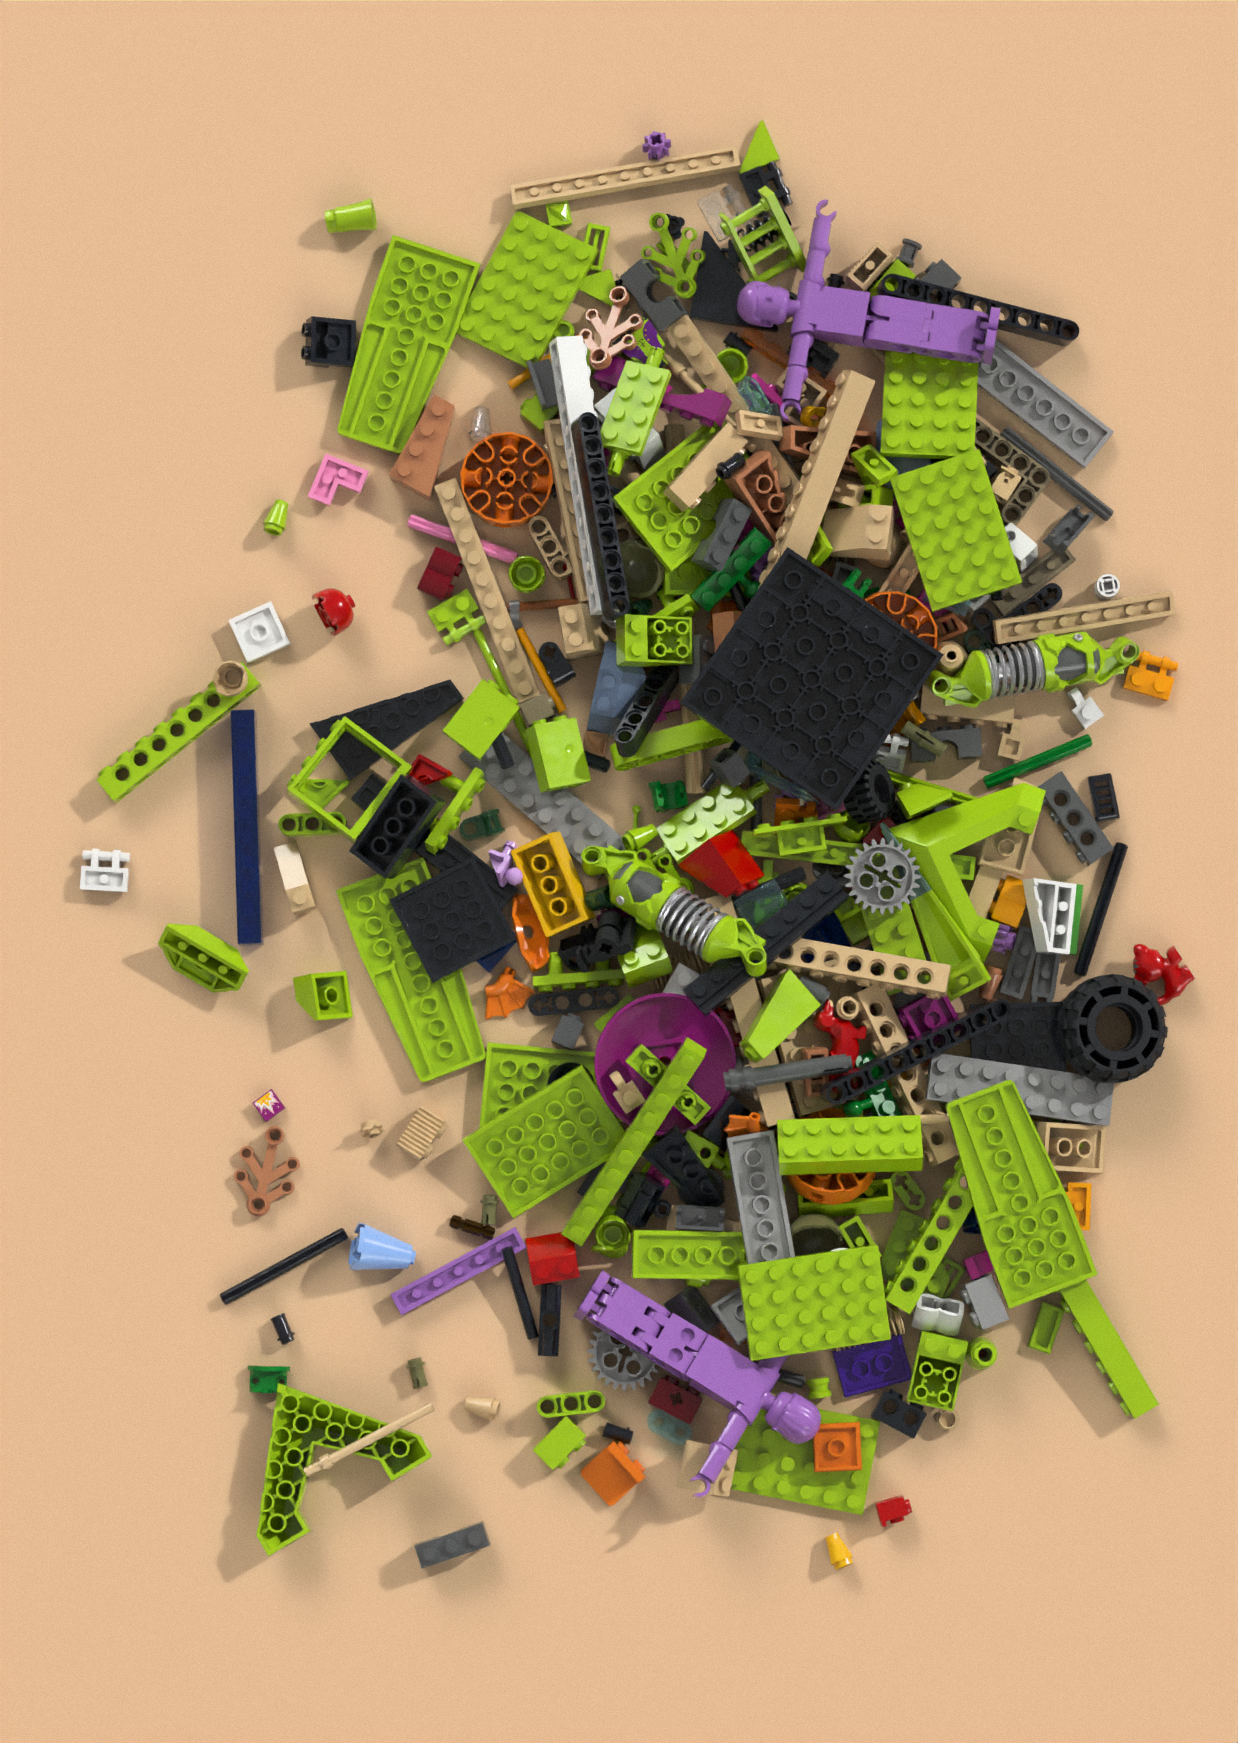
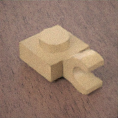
M1013 719L1010 733H1002L997 756L1015 761L1021 760L1026 739L1019 737L1023 723L1022 720Z
M617 1070L609 1075L618 1089L612 1094L625 1114L646 1101L632 1080L626 1084Z

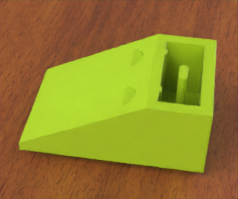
M631 614L622 616L616 620L617 666L691 665L692 618Z
M920 1330L909 1384L908 1402L949 1411L954 1410L968 1347L967 1339Z

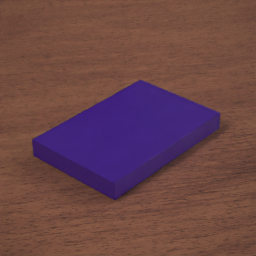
M900 1333L897 1336L892 1335L890 1340L866 1343V1345L861 1344V1346L858 1344L856 1347L851 1346L850 1349L846 1347L845 1350L841 1349L838 1352L836 1350L832 1351L844 1398L911 1379V1370Z

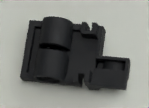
M606 911L600 916L597 928H594L593 924L590 923L588 928L581 926L579 934L562 939L558 955L570 970H581L583 973L588 972L591 964L604 962L608 958L617 955H624L633 949L637 927L636 919L633 916L622 918L615 911ZM576 957V962H573L570 958Z

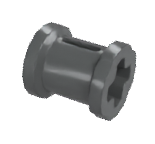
M904 238L900 254L896 256L895 260H900L907 268H913L918 250H921L922 245L916 241Z

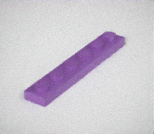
M514 1227L390 1295L400 1314L403 1315L503 1261L501 1249L512 1246L516 1254L527 1247L517 1228Z

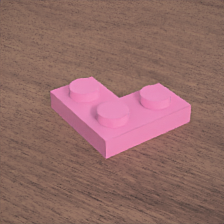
M325 454L308 498L330 506L338 486L360 494L369 471Z

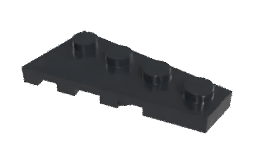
M677 1125L649 1144L641 1154L696 1205L718 1207L724 1203L725 1195Z

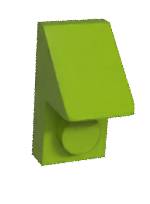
M871 444L851 453L853 463L864 485L874 482L879 487L889 482L893 476L898 475V470Z

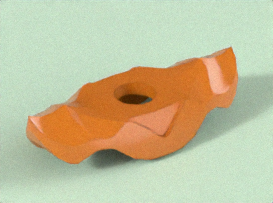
M515 894L512 900L513 929L519 950L530 971L534 973L543 968L550 957L548 951L550 937L546 938L529 895ZM524 926L531 928L533 932L531 938L524 936Z

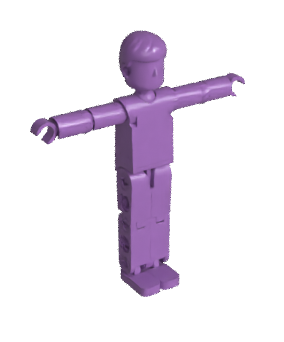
M828 199L820 201L816 207L817 217L813 221L804 279L800 280L797 299L790 300L789 292L784 288H780V285L774 287L760 281L749 282L738 295V314L749 324L772 327L773 324H783L787 316L793 317L790 337L793 340L781 400L783 404L780 407V416L786 423H789V418L784 413L786 408L794 407L801 415L800 399L802 387L808 377L806 365L809 349L814 344V338L816 340L910 354L913 351L919 355L969 363L980 362L983 355L982 363L991 365L1001 309L991 307L989 317L986 313L890 296L876 295L870 300V292L824 286L825 282L822 275L825 258L831 251L828 242L831 222L837 215V211L828 216L820 213V210L828 205Z
M603 1270L595 1279L574 1314V1317L580 1321L587 1315V1320L593 1325L639 1352L684 1381H690L688 1385L731 1410L727 1416V1424L719 1438L709 1446V1455L697 1475L689 1481L700 1480L705 1485L704 1492L697 1493L693 1497L701 1498L710 1491V1483H715L746 1427L752 1425L760 1409L767 1411L765 1421L772 1426L771 1430L779 1432L792 1443H805L812 1439L819 1430L821 1414L812 1402L794 1392L792 1394L780 1392L776 1397L770 1393L780 1377L779 1370L782 1368L788 1355L761 1359L756 1364L712 1335L707 1334L678 1315L671 1314L666 1308L621 1280L610 1277Z

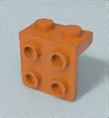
M614 1440L581 1470V1476L609 1506L617 1503L629 1490L646 1477L643 1473L646 1470L645 1467L637 1459L633 1462L627 1455L630 1451L621 1441L617 1444Z

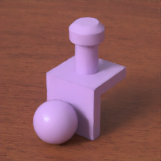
M506 841L503 845L504 850L502 853L492 849L488 852L501 887H504L507 882L517 885L523 879L521 870L514 867L511 858L512 854L510 851L518 848L517 844L513 841Z

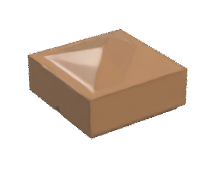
M586 730L583 745L584 751L605 758L609 734Z

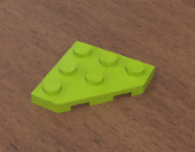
M902 1209L900 1210L880 1261L883 1279L892 1281L895 1277L896 1272L894 1270L901 1259L904 1260L908 1254L906 1249L912 1239L916 1240L920 1233L918 1228L924 1220L922 1217ZM928 1237L925 1240V1248L931 1249L935 1246L932 1237ZM921 1257L914 1259L912 1263L913 1268H922L924 1260ZM942 1260L922 1294H931L941 1299L943 1298L950 1279ZM905 1278L901 1281L900 1285L909 1289L912 1285V1280Z

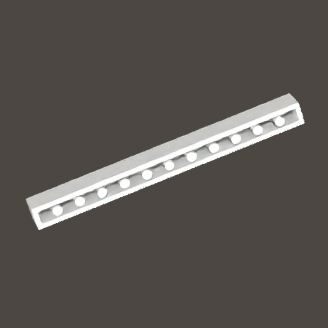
M583 336L556 337L549 343L590 616L603 615L571 433L572 422L581 414L591 412L597 417V412L594 411L593 407L594 391L590 388L589 381L591 371L586 362L587 346L583 343ZM581 421L582 426L588 429L587 424ZM585 444L586 449L589 452H592L591 447L588 444ZM589 467L590 472L596 475L595 470ZM593 489L594 495L600 498L599 493ZM597 512L598 518L603 521L602 514ZM601 535L602 541L607 544L606 537ZM605 558V563L611 567L610 560ZM609 581V586L615 590L614 583ZM613 604V609L619 612L618 606Z

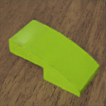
M849 896V899L837 908L834 913L854 947L868 939L869 934L858 904L854 903L855 899L853 896Z

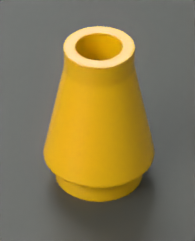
M838 1533L825 1538L831 1566L834 1565L835 1570L853 1563L851 1559L853 1555Z

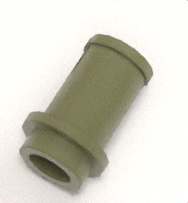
M483 1195V1199L480 1200L483 1203L481 1224L495 1225L496 1205L499 1201L495 1195Z
M421 1357L408 1360L406 1367L410 1370L413 1389L428 1386L423 1368L425 1362H422Z

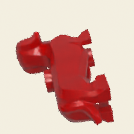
M827 999L822 1011L815 1014L813 1025L818 1030L829 1034L832 1038V1048L828 1052V1056L851 1055L854 1069L859 1054L858 1039L864 1040L866 1038V1027H854L849 1020L835 1018L833 1002ZM842 1074L829 1075V1081ZM853 1078L850 1081L852 1089L858 1085V1081L853 1083ZM833 1087L832 1090L838 1094L837 1088Z

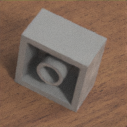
M986 1274L961 1284L963 1290L959 1292L964 1304H969L972 1312H969L968 1315L973 1326H978V1329L984 1330L1009 1320L992 1275Z

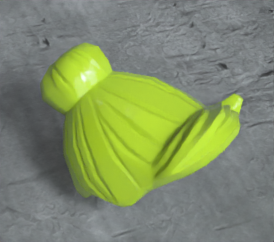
M607 1206L602 1214L603 1219L599 1221L595 1231L596 1244L591 1247L592 1252H597L608 1258L624 1256L628 1251V1245L631 1240V1229L626 1220L615 1214L616 1206Z

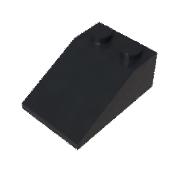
M730 1095L701 1136L725 1152L727 1149L725 1138H727L728 1133L723 1128L729 1122L728 1116H749L752 1112Z

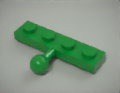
M754 527L732 550L721 572H711L691 593V597L709 612L738 581L745 588L748 598L752 599L760 583L749 580L744 574L773 545L772 542Z
M872 1051L859 1055L854 1068L876 1058ZM874 1066L871 1070V1076L876 1078L879 1074V1069L877 1066ZM887 1081L865 1091V1100L859 1102L849 1100L843 1107L844 1114L847 1117H859L862 1111L871 1108L874 1117L902 1116Z

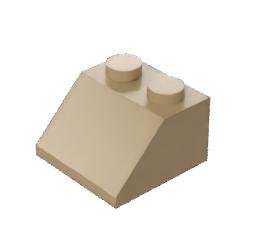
M686 1440L677 1487L704 1492L705 1485L702 1481H689L697 1475L709 1455L711 1443ZM734 1449L731 1452L715 1483H710L711 1488L707 1494L729 1497L738 1449Z

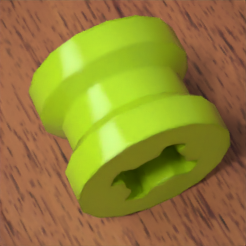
M829 1377L806 1380V1385L809 1386L810 1390L808 1399L832 1396L831 1391L828 1389Z

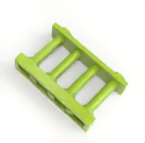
M767 186L758 190L761 196L759 203L730 220L723 212L718 214L722 221L719 224L720 228L726 236L729 235L749 276L747 283L752 281L767 282L789 267H797L802 273L805 271L806 258L775 193ZM763 211L769 212L770 218H768V222L744 237L739 238L735 230L736 227ZM773 229L778 231L780 236L777 237L775 242L754 255L748 256L744 248L745 246ZM781 248L787 250L788 255L785 260L759 276L757 275L753 267L755 264Z

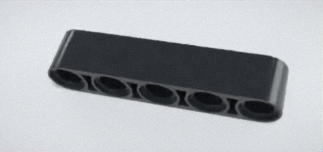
M676 665L654 666L614 733L617 751L620 756L632 757L638 752L679 681Z

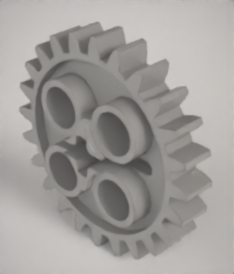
M882 838L880 845H877L876 841L872 839L871 847L863 843V852L857 848L855 849L858 855L857 858L849 857L853 865L845 866L851 872L844 875V877L850 879L851 882L847 883L845 887H852L853 890L848 895H856L857 898L854 903L857 904L862 901L863 910L869 905L871 906L872 914L876 908H879L881 915L884 914L885 908H888L890 914H893L894 906L902 910V901L908 905L910 904L907 898L908 895L916 896L912 888L920 887L914 880L921 878V876L915 874L914 871L918 870L920 866L912 865L916 857H908L910 849L904 852L901 851L902 843L894 847L893 839L889 842V845H886L885 839ZM881 854L885 859L884 865L881 867L874 866L872 856ZM864 865L872 867L879 873L885 870L887 872L886 877L899 883L901 888L893 886L886 880L880 883L878 881L879 877L866 870ZM895 866L904 868L905 876L902 879H897L893 876L892 870ZM863 874H868L872 877L873 883L870 887H863L860 884V877ZM889 886L892 888L893 896L890 899H883L881 897L880 890L882 887Z
M603 1330L600 1333L597 1331L592 1332L597 1338L596 1340H589V1343L594 1345V1348L588 1349L587 1352L594 1354V1357L588 1359V1362H595L596 1365L591 1370L600 1371L597 1379L605 1377L604 1385H608L612 1381L614 1382L613 1389H616L618 1384H622V1389L625 1391L627 1384H630L632 1389L635 1390V1383L639 1382L644 1387V1378L652 1381L650 1373L658 1374V1370L654 1367L656 1363L630 1347L629 1351L632 1352V1355L626 1357L623 1370L619 1373L618 1367L622 1358L619 1349H624L625 1344L613 1343L611 1335ZM609 1353L615 1354L618 1359L617 1364L613 1367H608L604 1363V1357ZM636 1360L640 1364V1370L635 1374L629 1373L626 1368L628 1362Z

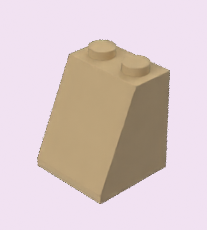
M580 603L558 607L566 659L572 661L603 655L606 640L610 641L608 626L601 619L602 615L590 616L588 604Z

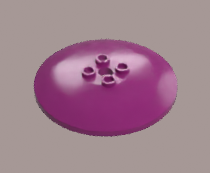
M655 993L631 1001L612 1016L604 1027L596 1046L594 1071L596 1083L603 1100L619 1119L630 1126L644 1102L625 1114L612 1094L618 1089L609 1075L617 1070L626 1084L632 1080L646 1100L654 1087L625 1060L641 1043L658 1059L665 1056L672 1061L686 1037L707 1049L704 1059L687 1083V1086L705 1101L711 1109L694 1125L676 1107L672 1106L655 1135H663L675 1125H677L681 1133L693 1130L710 1120L721 1109L731 1092L726 1091L723 1072H729V1069L735 1068L736 1053L726 1026L714 1012L705 1017L687 996L675 993Z

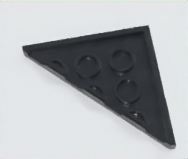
M704 231L701 250L705 252L706 258L698 267L696 277L697 290L693 295L690 319L777 333L778 327L774 324L772 327L752 325L745 322L739 316L737 299L746 283L708 231Z

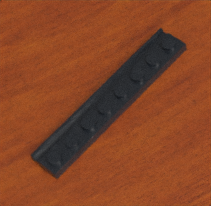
M372 773L354 794L351 801L366 811L386 783ZM428 829L414 851L421 857H424L427 862L441 873L473 857L502 911L518 889L508 882L504 887H501L494 869L450 834L447 836L448 841L443 849H439L436 854L429 852L425 841L432 831Z
M827 871L754 931L756 935L766 940L763 948L766 952L767 966L849 899V895L845 893ZM739 956L720 959L685 987L683 993L707 1017L755 976L747 973L743 960ZM753 960V961H751V962H753V963H759V962H761V961H759V960Z

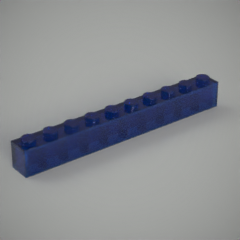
M254 709L231 710L238 945L240 946L264 945L257 713Z

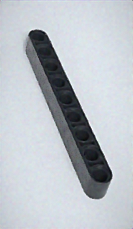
M897 274L886 275L877 286L878 295L954 307L952 300H956L960 303V308L974 310V306H979L982 312L986 313L989 317L991 307L1001 308L1000 312L1004 315L1005 320L999 319L997 329L1060 346L1069 345L1079 335V327L1072 320ZM885 283H891L894 291H889L885 287ZM907 289H913L916 292V297L910 296ZM930 294L937 296L938 303L931 301ZM1018 317L1025 319L1027 326L1021 325ZM1040 323L1048 326V332L1041 329ZM1062 329L1070 332V338L1063 335Z
M585 412L572 422L571 433L603 616L607 620L615 621L628 613L630 603L599 421L595 414ZM581 421L587 424L588 429L582 426ZM585 444H588L591 447L592 452H589L586 449ZM589 467L595 470L596 475L590 472ZM593 489L599 493L600 498L594 495ZM597 512L602 514L603 521L598 518ZM601 535L606 537L607 544L602 541ZM605 558L610 560L611 567L605 563ZM609 581L614 583L615 590L609 586ZM613 604L618 606L619 613L613 609Z
M990 999L850 1070L848 1073H844L826 1082L820 1090L821 1098L827 1103L841 1104L1006 1020L1011 1015V1005L1004 999ZM999 1003L1002 1010L999 1015H996L994 1008ZM977 1014L981 1016V1023L978 1026L974 1023V1017ZM959 1024L961 1032L958 1036H955L953 1029L955 1025ZM938 1034L940 1036L941 1041L940 1044L937 1047H935L933 1044V1038L935 1035ZM915 1045L920 1047V1053L917 1057H914L912 1053ZM897 1055L899 1057L900 1062L899 1065L896 1068H894L892 1066V1059L894 1056ZM874 1066H877L879 1069V1074L876 1078L871 1076V1070ZM856 1076L858 1078V1085L852 1089L850 1081ZM833 1087H836L838 1091L835 1099H831L829 1095Z

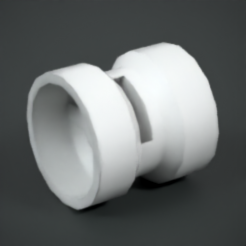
M1112 574L1102 575L1094 585L1095 595L1101 600L1112 599L1120 588L1119 580Z

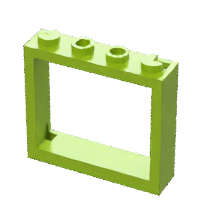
M344 716L341 721L337 720L335 724L333 723L330 728L331 734L328 738L325 739L323 737L315 747L317 752L313 757L308 756L301 765L302 771L298 776L294 774L286 785L289 786L287 794L352 843H355L401 774L409 775L412 771V766ZM345 731L398 769L351 830L299 792V789Z

